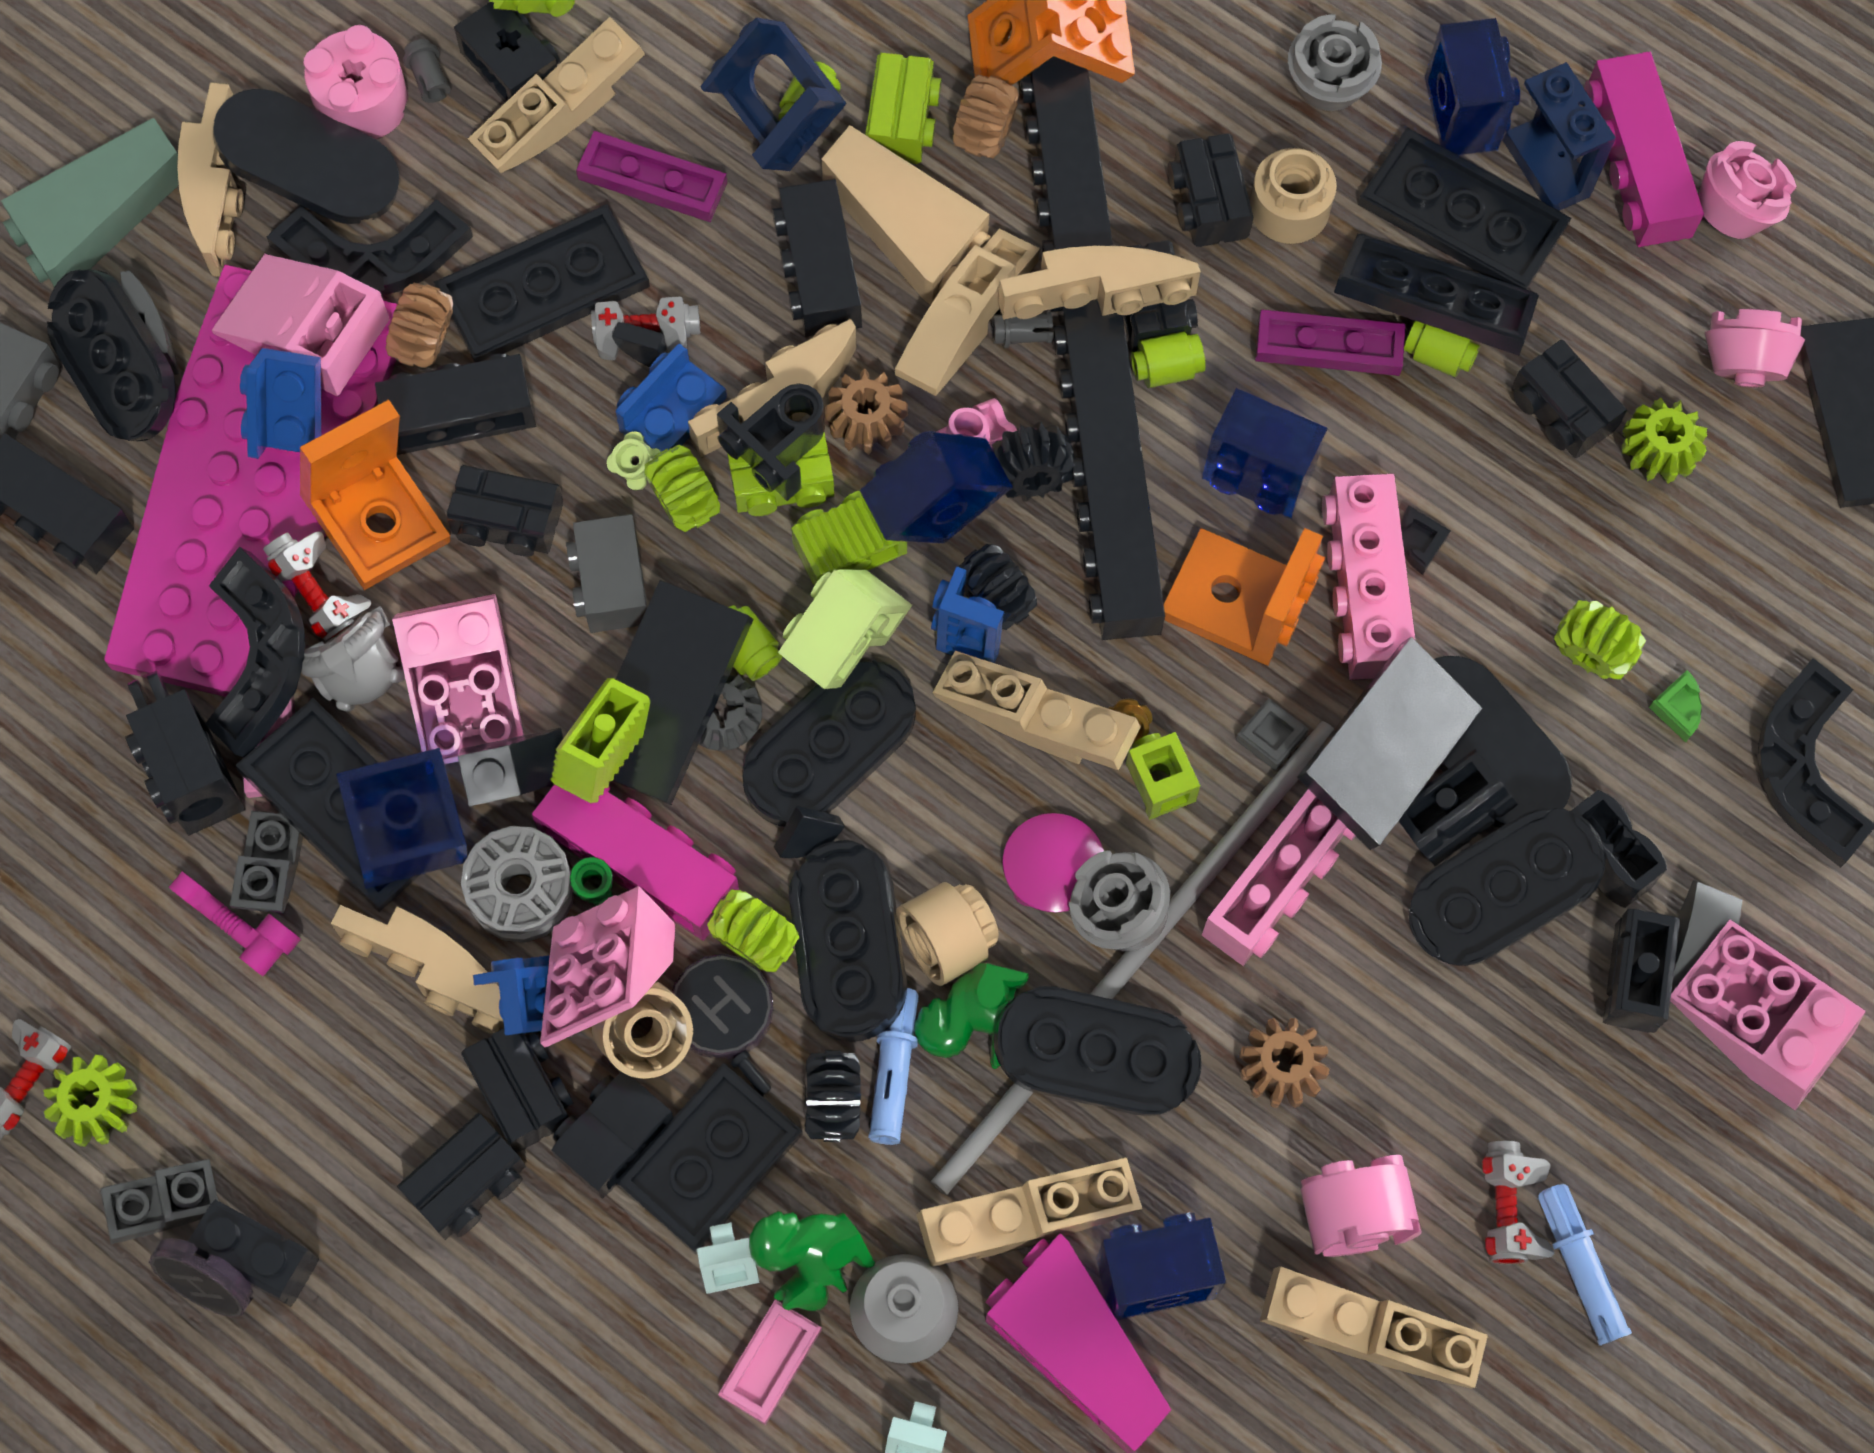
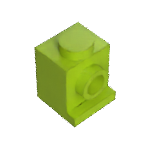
M1176 732L1163 737L1159 733L1149 734L1133 743L1132 749L1128 751L1126 765L1145 804L1149 820L1196 802L1200 783ZM1155 770H1161L1168 777L1155 782L1151 773Z

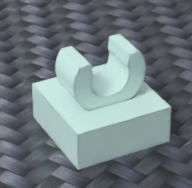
M731 1223L710 1227L713 1245L697 1248L706 1294L760 1283L757 1266L750 1255L749 1238L735 1240Z
M915 1401L910 1421L893 1417L885 1453H942L947 1431L932 1427L936 1407Z

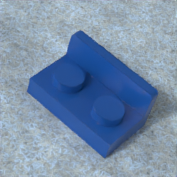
M679 343L669 354L664 352L656 358L650 367L649 375L637 388L635 386L630 387L620 397L616 406L619 431L623 435L633 431L641 433L644 436V442L652 449L657 448L663 451L677 445L682 446L690 438L688 421L693 419L697 412L712 404L721 405L727 398L726 388L690 362L688 349Z
M262 348L250 365L243 367L240 377V392L242 395H246L247 410L244 412L241 421V437L247 440L248 457L259 459L267 447L300 452L301 446L321 436V357Z
M956 567L950 582L943 579L940 582L932 608L936 609L931 624V629L937 631L936 650L949 655H953L955 651L995 663L1000 649L1004 611L997 609L994 604L980 597L965 598L967 570Z
M550 955L526 959L513 958L492 961V972L473 975L474 986L499 983V1012L503 1019L505 1035L542 1031Z

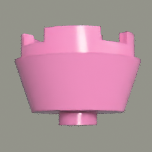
M1744 141L1730 143L1724 151L1718 152L1710 158L1698 192L1705 219L1723 234L1738 239L1749 238L1785 219L1792 203L1791 193L1796 189V183L1792 174L1778 158L1770 164L1763 157L1752 152L1756 146L1755 144Z
M1739 309L1737 319L1725 320L1724 312L1716 311L1712 313L1710 330L1705 332V337L1716 375L1735 379L1734 384L1743 387H1764L1765 381L1787 379L1805 342V339L1800 336L1801 318H1791V321L1787 324L1780 322L1781 312Z

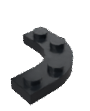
M437 199L401 232L386 241L373 244L353 243L341 238L301 205L266 236L270 247L283 258L340 271L380 291L381 295L399 292L410 284H418L428 278L473 237L471 227Z
M239 547L210 583L209 587L238 614L247 628L250 646L246 667L237 684L210 716L205 725L235 755L244 758L255 749L296 693L304 660L305 633L300 610L288 588L253 553Z
M1812 658L1770 709L1760 733L1758 765L1766 794L1780 817L1799 836L1841 868L1874 830V823L1837 795L1823 780L1815 761L1816 739L1824 724L1854 689Z

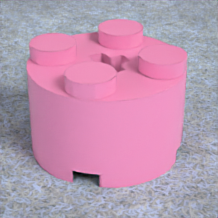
M355 25L347 31L338 32L325 38L314 49L306 53L304 57L305 82L316 111L374 139H379L389 134L400 124L404 117L403 110L406 101H408V90L398 56L385 39L372 33L368 27Z
M1401 1155L1381 1157L1371 1161V1167L1358 1169L1354 1168L1353 1161L1331 1163L1321 1167L1322 1175L1312 1176L1301 1181V1195L1314 1254L1318 1255L1323 1252V1257L1360 1254L1379 1250L1378 1244L1388 1241L1390 1235H1393L1395 1245L1410 1241L1421 1235V1227L1408 1171L1404 1166Z

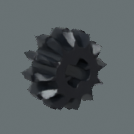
M1039 421L1032 427H1024L1020 424L1019 430L1015 432H1003L1002 440L992 444V465H990L993 480L997 482L999 489L1004 490L1007 498L1021 496L1025 502L1033 496H1040L1044 499L1045 494L1050 491H1062V483H1067L1073 479L1072 470L1075 456L1072 445L1068 442L1067 435L1061 434L1058 425H1051L1045 428L1042 422Z
M986 544L979 550L975 549L958 566L967 570L965 595L968 598L980 597L994 604L997 609L1004 611L1003 630L1009 629L1015 623L1018 625L1037 606L1035 590L1029 584L1028 578L1023 575L1019 566L999 546Z
M825 1050V1053H811L805 1065V1132L810 1139H824V1142H840V1139H854L859 1131L861 1114L859 1060L854 1053H841V1050Z

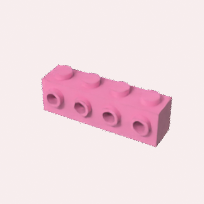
M1394 474L1335 477L1329 495H1323L1322 498L1324 525H1332L1333 541H1328L1327 545L1328 566L1330 571L1337 570L1339 584L1338 587L1333 588V610L1336 617L1342 616L1344 633H1339L1338 653L1340 662L1348 663L1350 680L1374 679L1403 641L1410 637L1415 640Z
M1308 789L1207 918L1202 936L1242 966L1246 964L1253 953L1262 958L1279 935L1273 929L1283 914L1291 919L1295 916L1310 895L1303 888L1313 875H1316L1321 880L1325 877L1340 856L1333 849L1343 836L1352 841L1355 835Z

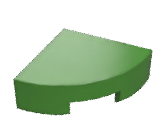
M1687 670L1649 706L1684 742H1687L1693 735L1701 721L1699 685Z

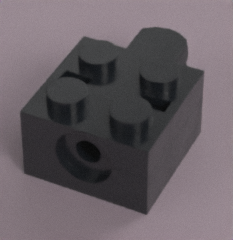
M157 671L147 675V678L157 701L151 704L138 679L128 683L138 710L126 715L133 733L126 735L125 738L138 764L142 763L149 777L144 782L157 809L161 808L168 823L171 825L178 821L187 835L190 836L245 811L246 809L212 732L205 725V719L185 689L170 695Z

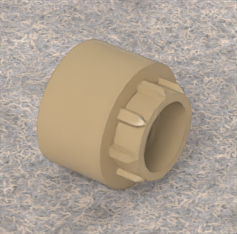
M1286 148L1267 156L1256 171L1250 197V205L1254 216L1253 223L1259 231L1272 240L1287 244L1302 243L1317 236L1328 222L1336 194V178L1330 165L1318 154L1301 148Z
M942 882L900 905L896 910L900 931L912 956L925 975L938 986L948 983L973 969L979 963L987 961L989 956L988 949L996 945L999 937L998 927L989 906L981 894L971 885L959 884L953 887L947 882Z
M658 981L652 985L634 1007L591 1026L595 1043L609 1061L626 1075L643 1079L655 1078L673 1070L686 1056L693 1037V1024L688 1009L677 996ZM642 1017H652L653 1024L649 1033L641 1038H632L631 1029L634 1023Z

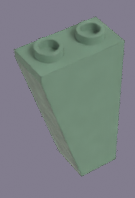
M153 117L1 200L10 216L9 219L2 223L18 248L24 244L28 245L33 254L25 259L39 282L42 283L49 279L55 287L58 281L70 271L91 269L179 185L177 170L178 154Z

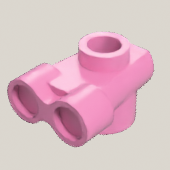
M992 398L973 406V408H960L954 411L950 416L948 426L934 433V443L948 465L967 463L974 457L992 452V444L1002 440L1003 432H1015L1017 429L1005 418L999 401Z

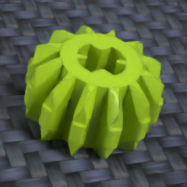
M1661 397L1653 402L1651 408L1642 404L1634 412L1633 418L1628 420L1623 428V436L1626 439L1621 446L1622 454L1634 456L1630 462V470L1641 467L1648 470L1646 472L1647 482L1653 480L1657 473L1662 475L1667 484L1674 481L1678 474L1686 477L1693 472L1696 463L1701 461L1706 453L1707 446L1703 442L1707 437V428L1695 425L1699 418L1698 411L1689 414L1681 411V400L1675 402L1672 408H1668Z
M677 445L669 450L667 448L654 455L655 458L645 464L644 473L647 481L676 528L684 532L695 527L699 528L708 523L710 518L720 513L718 496L690 449L681 445Z
M1578 600L1572 609H1569L1567 614L1564 615L1554 637L1561 654L1569 657L1573 665H1579L1587 673H1595L1602 679H1608L1609 677L1612 679H1622L1637 663L1646 642L1641 634L1642 630L1638 625L1628 620V615L1620 614L1615 611L1613 606L1608 608L1598 601L1588 602Z
M730 890L724 900L721 899L712 911L713 916L707 924L712 937L748 963L766 972H776L783 962L786 963L794 951L795 943L799 939L795 926L787 921L784 916L761 902L758 898H754L741 890Z
M95 1054L89 1065L81 1057H73L71 1064L73 1072L67 1074L61 1069L54 1070L55 1078L61 1082L59 1087H50L43 1090L44 1097L54 1102L43 1111L44 1116L50 1122H57L54 1132L62 1139L73 1135L74 1143L78 1146L86 1147L92 1136H94L101 1145L108 1144L110 1137L108 1129L114 1127L121 1133L127 1131L126 1123L120 1119L121 1115L137 1112V1105L133 1101L126 1099L137 1090L136 1084L131 1079H124L126 1069L117 1062L108 1066L107 1059L102 1055ZM90 1093L99 1099L92 1108L83 1103L85 1097Z

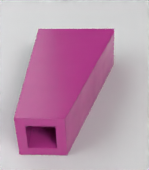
M1061 1234L1051 1244L1043 1238L1023 1259L1022 1263L1028 1269L1014 1284L1006 1278L988 1297L985 1303L991 1307V1310L987 1313L985 1322L1126 1453H1135L1167 1417L1171 1408L1069 1241Z

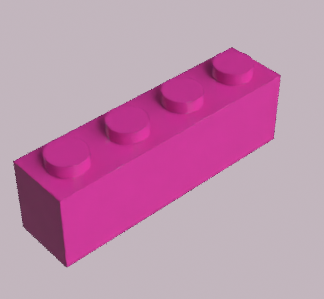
M1651 51L1596 61L1589 81H1586L1584 84V89L1616 137L1608 155L1611 162L1609 172L1611 184L1615 190H1620L1624 203L1622 212L1626 229L1633 231L1637 247L1692 238L1704 216V211Z
M553 785L532 813L537 830L552 837L556 843L580 859L595 857L603 860L610 867L614 882L628 891L639 886L672 921L704 941L710 933L707 924L713 916L712 911L721 899L724 900L730 890H739L737 877L734 876L736 870L733 866L713 853L708 858L692 848L694 842L681 830L671 825L666 830L650 820L652 814L639 802L632 798H627L623 802L609 793L610 786L604 788V793L599 796L598 802L589 803Z

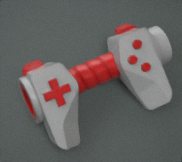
M682 297L661 298L656 313H650L649 315H623L617 301L597 302L595 310L591 311L593 341L597 346L599 357L605 360H616L619 347L614 342L612 335L618 322H625L655 332H661L669 353L679 343L687 349V338H690L691 335L700 334L698 305L689 306L684 304Z
M287 532L263 548L268 556V567L281 581L291 580L314 612L309 618L313 631L318 637L323 638L327 642L350 627L355 622L353 619L370 607L371 601L360 594L331 596L328 598L323 593L324 591L320 585H317L318 582L309 571L326 548L323 533L314 532L298 542L296 539L293 540Z
M21 1019L13 1022L12 1038L18 1045L20 1055L26 1060L22 1064V1068L17 1071L15 1077L9 1082V1085L5 1089L0 1087V1141L4 1135L8 1136L19 1122L24 1112L20 1104L27 1096L28 1091L34 1086V1082H37L45 1069H55L72 1047L41 1026L39 1029H36Z
M1494 1141L1488 1143V1153L1482 1161L1486 1182L1495 1186L1497 1228L1488 1230L1485 1245L1490 1262L1496 1264H1521L1527 1262L1528 1259L1539 1260L1549 1258L1555 1253L1547 1240L1536 1236L1524 1223H1518V1209L1516 1206L1517 1187L1545 1181L1551 1165L1545 1159L1524 1157L1520 1151V1143L1515 1141Z

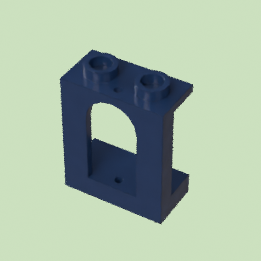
M757 17L742 28L739 33V39L725 56L714 63L710 75L700 86L704 92L723 94L760 143V146L752 156L762 169L791 171L847 104L784 22ZM772 54L777 55L783 60L805 89L804 93L780 122L760 98L754 85V74L758 63L765 56Z
M1567 62L1525 80L1524 86L1538 107L1533 120L1506 131L1503 139L1504 144L1539 199L1558 211L1591 197L1616 139ZM1583 156L1579 164L1577 158Z

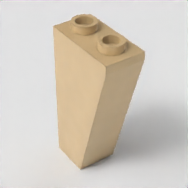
M849 125L822 158L823 181L836 179L841 205L923 300L930 305L974 245L983 248L991 239V236L988 235L989 214L851 125Z

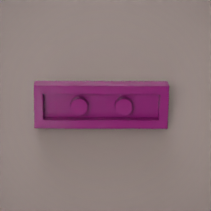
M596 131L593 132L576 169L578 180L707 222H711L727 185L726 173Z
M1261 309L1258 319L1255 361L1400 376L1403 368L1405 324Z

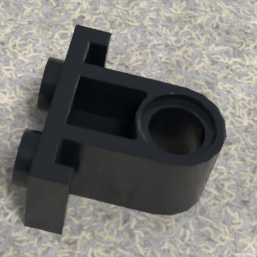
M800 383L789 385L780 390L742 424H740L738 408L732 402L716 414L719 429L717 439L720 445L732 458L738 459L742 457L753 468L751 470L753 476L768 492L776 490L788 501L802 489L800 467L796 462L818 444L825 430L823 400L816 389ZM802 412L810 415V418L805 421L796 422L789 419V416Z

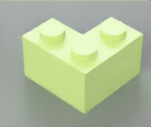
M834 570L832 574L827 572L813 587L811 597L814 600L804 615L802 613L796 615L787 625L783 632V638L786 641L778 653L824 689L842 687L869 646H882L887 643L912 607V604L868 570Z

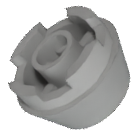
M1335 14L1320 16L1307 23L1291 43L1288 52V67L1301 97L1311 106L1325 111L1342 110L1355 103L1376 84L1382 67L1379 43L1371 29L1362 22H1359V26H1356L1348 21L1335 20Z
M1108 850L1088 859L1076 872L1077 882L1071 894L1069 907L1072 922L1078 933L1085 940L1101 948L1134 951L1148 946L1162 933L1168 918L1170 888L1165 873L1153 860L1136 852L1112 854Z
M899 1254L888 1256L875 1262L876 1265L865 1270L860 1276L851 1295L850 1318L858 1339L872 1354L893 1363H915L931 1357L948 1342L957 1323L958 1299L952 1282L940 1267H932L929 1260L920 1256Z

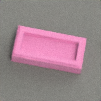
M774 1300L718 1396L766 1425L818 1338L822 1327L792 1309L785 1310L782 1307V1303Z

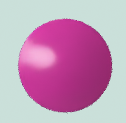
M1057 813L1038 815L1022 823L1009 837L1003 854L1004 876L1015 899L1020 904L1045 912L1069 911L1071 894L1077 882L1076 872L1088 859L1103 852L1104 849L1097 835L1082 821L1072 816Z

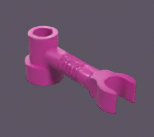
M181 872L168 887L243 946L245 950L239 958L263 977L283 953L289 955L301 940L300 937L269 913L258 927L254 929L184 872Z

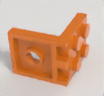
M987 0L967 15L975 77L977 75L993 76L1006 81L1007 84L1012 86L1053 56L1120 83L1135 75L1125 0Z
M389 400L300 447V496L364 590L450 543L451 536L397 458L400 415ZM383 513L393 519L395 526L389 532L376 533L367 526L366 521L373 514Z
M1200 528L1164 602L1165 621L1269 666L1278 643L1286 647L1288 646L1298 624V617L1304 604L1308 603L1316 586L1319 572L1326 558L1317 554L1323 536L1304 528L1288 564L1285 565ZM1229 583L1237 589L1239 597L1233 602L1224 603L1213 596L1211 589L1216 584Z

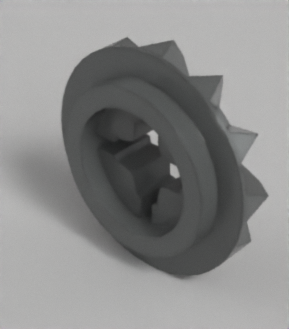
M739 674L736 676L729 675L721 692L723 699H726L727 706L736 707V709L727 712V720H724L725 728H720V722L717 720L716 714L712 713L699 745L717 751L731 750L748 742L757 732L762 719V704L756 688L744 681Z

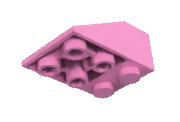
M264 254L213 327L212 332L254 355H257L262 348L321 357V389L338 397L390 319L380 291L337 270Z
M496 594L398 613L394 616L392 621L425 768L458 762V754L462 748L524 735Z
M639 886L619 896H612L602 904L577 916L568 917L553 927L540 1043L545 1048L634 1007L673 962L676 924Z
M1732 920L1727 922L1675 988L1670 999L1749 1079L1794 1110L1798 1108L1855 1033L1865 1013V1010Z

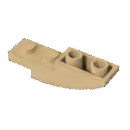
M609 17L547 77L542 80L535 74L480 126L468 140L500 173L520 165L561 140L616 95L611 86L636 64L645 53Z
M210 83L201 124L182 122L178 144L177 170L183 211L191 234L211 275L220 277L225 259L230 260L234 253L235 239L232 227L234 218H239L242 214L244 196L242 189L237 188L230 169L220 159L213 140V126L216 113L220 106L229 97L233 96L229 84Z
M1000 228L983 248L974 245L946 281L922 318L895 368V375L936 396L987 336L988 322L1000 308L998 304L1000 279L1030 273L1039 262L1040 248Z
M1125 246L1063 248L1042 252L1041 271L1000 279L998 304L1003 320L1013 317L1029 319L1038 316L1045 310L1063 306L1068 309L1079 308L1095 299L1098 300L1102 316L1113 313L1130 315L1138 312L1145 306L1163 302L1167 305H1175L1186 301L1191 296H1195L1201 271L1198 263L1149 249Z
M849 319L840 325H827L820 329L812 339L796 347L790 345L781 348L773 354L770 360L765 362L767 382L763 384L760 382L752 383L743 388L737 397L721 405L712 404L697 412L694 418L688 421L691 443L700 458L722 447L717 439L719 429L716 414L730 402L738 408L740 424H742L780 390L792 384L809 385L816 389L823 399L840 378L856 350V326L853 321ZM794 413L789 416V419L799 422L807 413Z
M955 651L933 691L936 698L980 723L1027 745L1076 764H1080L1083 758L1119 770L1141 728L1135 717L1047 689L1041 678Z
M339 906L331 925L339 937L342 938L340 944L344 948L364 957H368L371 951L389 958L387 961L388 966L410 977H415L418 971L421 972L416 984L423 996L427 997L424 1003L430 1008L448 1016H453L456 1010L474 1017L472 1024L489 1034H494L504 1028L503 1019L499 1012V986L497 984L474 986L473 975L488 972L467 950L447 934L422 918L399 907H396L390 921L386 925L347 907Z
M1126 1157L1029 1180L1020 1187L923 1209L917 1214V1219L930 1265L934 1267L975 1256L976 1259L1013 1251L1037 1244L1043 1238L1046 1241L1055 1239L1059 1234L1066 1236L1142 1210V1206Z
M1284 1267L1273 1269L1260 1318L1261 1322L1303 1336L1302 1340L1403 1372L1467 1388L1476 1387L1488 1337L1487 1334L1390 1300L1380 1302Z

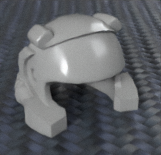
M381 606L359 617L352 626L326 644L321 641L305 649L301 673L306 677L312 678L314 685L323 697L329 701L332 699L336 700V706L339 710L350 712L355 709V705L373 702L383 696L393 683H400L405 679L403 667L396 666L398 657L393 653L391 646L383 635L384 628L390 625V621Z

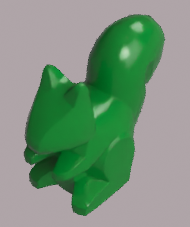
M979 963L956 980L946 1000L933 998L928 1006H922L914 1023V1034L918 1039L919 1045L934 1056L950 1058L959 1055L967 1047L974 1030L992 1035L991 1067L993 1069L999 1068L1000 1064L994 1050L996 1022L1004 1007L1014 999L1015 990L1024 987L1027 983L1029 974L992 964Z
M777 1211L768 1217L760 1219L749 1235L750 1255L758 1267L768 1271H783L796 1265L798 1269L774 1293L776 1300H784L782 1307L785 1310L801 1308L807 1311L821 1310L828 1303L829 1293L827 1286L832 1285L842 1293L848 1290L841 1273V1269L845 1265L853 1261L863 1268H871L876 1265L859 1231L843 1212L837 1215L814 1214L798 1220L795 1213L783 1214L781 1211Z

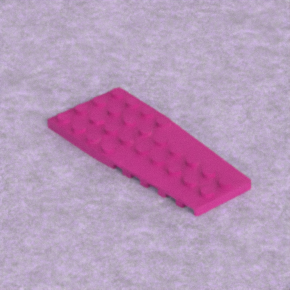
M224 265L177 391L174 408L104 658L110 669L144 678H147L148 674L157 671L165 683L223 697L230 693L242 675L247 664L250 646L247 628L238 614L209 587L210 583L239 547L253 553L269 569L268 556L263 548L279 536L288 532L293 540L296 539L298 542L317 531L323 533L325 538L327 536L300 496V452L267 447L259 459L248 457L247 440L241 437V421L244 412L247 410L246 395H242L240 392V377L243 367L250 365L256 355L212 332L213 327L252 273L251 270ZM383 301L390 320L339 396L337 397L321 389V435L378 405L374 383L386 381L391 377L396 362L395 358L387 354L386 338L397 304ZM291 580L281 581L288 588L292 596L295 597L298 589Z

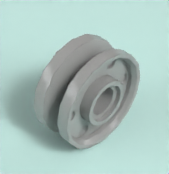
M510 826L493 831L473 846L463 864L461 887L466 905L473 917L486 932L504 941L529 942L547 936L553 931L554 926L560 924L566 918L574 899V891L570 881L571 868L564 851L552 837L535 828ZM527 875L531 878L530 886L523 893L511 894L506 891L508 881L514 876Z

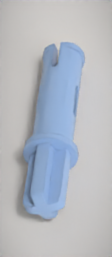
M907 988L906 1000L897 1019L888 1029L877 1035L876 1042L880 1044V1055L868 1137L871 1141L879 1144L895 1145L899 1144L901 1139L911 1051L918 1045V1039L914 1036V1023L919 995L916 990Z
M1558 1184L1539 1193L1538 1199L1556 1239V1243L1552 1244L1553 1249H1560L1597 1336L1598 1345L1600 1346L1632 1334L1590 1236L1594 1235L1592 1229L1586 1230L1568 1186Z

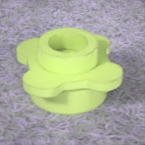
M636 431L629 432L625 435L624 440L615 446L612 454L609 455L607 467L610 472L624 477L630 489L641 490L647 485V477L644 473L645 464L654 459V455L660 453L661 450L657 448L652 449L644 442V436ZM637 456L639 458V463L637 465H633L632 459L633 457Z

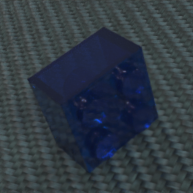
M1496 18L1440 25L1424 76L1440 146L1456 155L1498 150L1505 131L1510 129L1513 108L1518 106L1520 102L1517 77H1511L1508 67L1510 61L1509 41L1506 36L1500 35Z
M1236 388L1211 437L1202 479L1209 481L1211 486L1221 493L1228 495L1236 493L1254 501L1255 505L1264 512L1273 515L1283 514L1292 518L1315 470L1328 428Z
M926 431L915 436L908 443V449L896 460L887 462L876 469L874 478L861 488L860 492L885 540L945 544L1012 489L1013 486L986 438Z
M440 748L336 774L365 889L465 862L467 858L466 841Z
M1183 1213L1165 1218L1163 1220L1164 1227L1143 1231L1141 1224H1131L1109 1231L1111 1238L1102 1241L1096 1260L1105 1300L1116 1320L1206 1302L1217 1298L1226 1284V1278L1211 1217L1196 1220L1195 1213Z

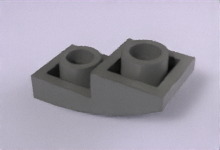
M131 271L120 272L122 289L168 360L173 375L179 374L172 340L149 293Z
M251 811L244 856H238L230 901L231 908L284 913L296 874L303 836L280 813Z
M1693 880L1678 915L1681 933L1677 941L1672 985H1679L1729 920L1739 925L1742 899Z
M210 1159L155 1170V1176L100 1188L110 1244L148 1236L201 1220L210 1204L214 1200L218 1201Z

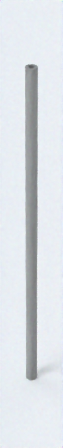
M1324 721L1317 725L1171 897L1167 922L1159 937L1142 949L1126 951L1090 993L1091 995L1113 999L1297 782V776L1334 730L1331 725ZM1014 1083L931 1180V1184L947 1196L1034 1092L1023 1089Z

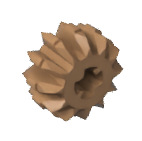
M977 75L973 78L971 84L967 86L965 95L961 99L959 111L956 114L957 118L953 127L954 145L964 149L966 153L978 157L994 158L997 156L1001 148L1004 147L1007 135L1010 134L1012 122L1015 119L1014 115L1019 97L1017 88L993 76Z
M413 283L404 288L388 327L389 333L386 338L388 356L398 359L400 363L411 367L415 365L427 368L432 365L440 353L450 325V318L453 313L451 295L440 291L441 289L428 284Z
M864 368L860 373V380L857 381L844 374V377L841 379L842 388L831 387L828 393L831 404L825 407V419L832 423L830 425V434L834 439L845 437L844 444L848 451L860 443L863 444L864 452L869 456L873 450V443L876 442L888 450L892 444L891 435L901 436L903 434L904 422L902 420L908 416V404L901 400L903 398L902 388L899 384L888 386V376H886L885 372L880 374L875 380H872L868 371Z
M1275 1018L1267 1021L1266 1033L1254 1028L1248 1036L1253 1046L1242 1047L1239 1053V1058L1250 1064L1241 1070V1079L1246 1081L1258 1079L1251 1095L1258 1098L1262 1096L1265 1090L1272 1092L1270 1106L1273 1108L1279 1107L1284 1094H1286L1289 1103L1294 1108L1302 1104V1092L1308 1096L1316 1097L1321 1090L1316 1080L1326 1079L1330 1071L1329 1067L1318 1062L1327 1056V1046L1310 1045L1317 1035L1315 1028L1307 1029L1303 1036L1296 1033L1298 1028V1020L1296 1018L1289 1019L1285 1031H1282L1280 1024ZM1280 1054L1291 1057L1289 1065L1296 1064L1291 1066L1289 1072H1283L1277 1068L1280 1062L1276 1060Z

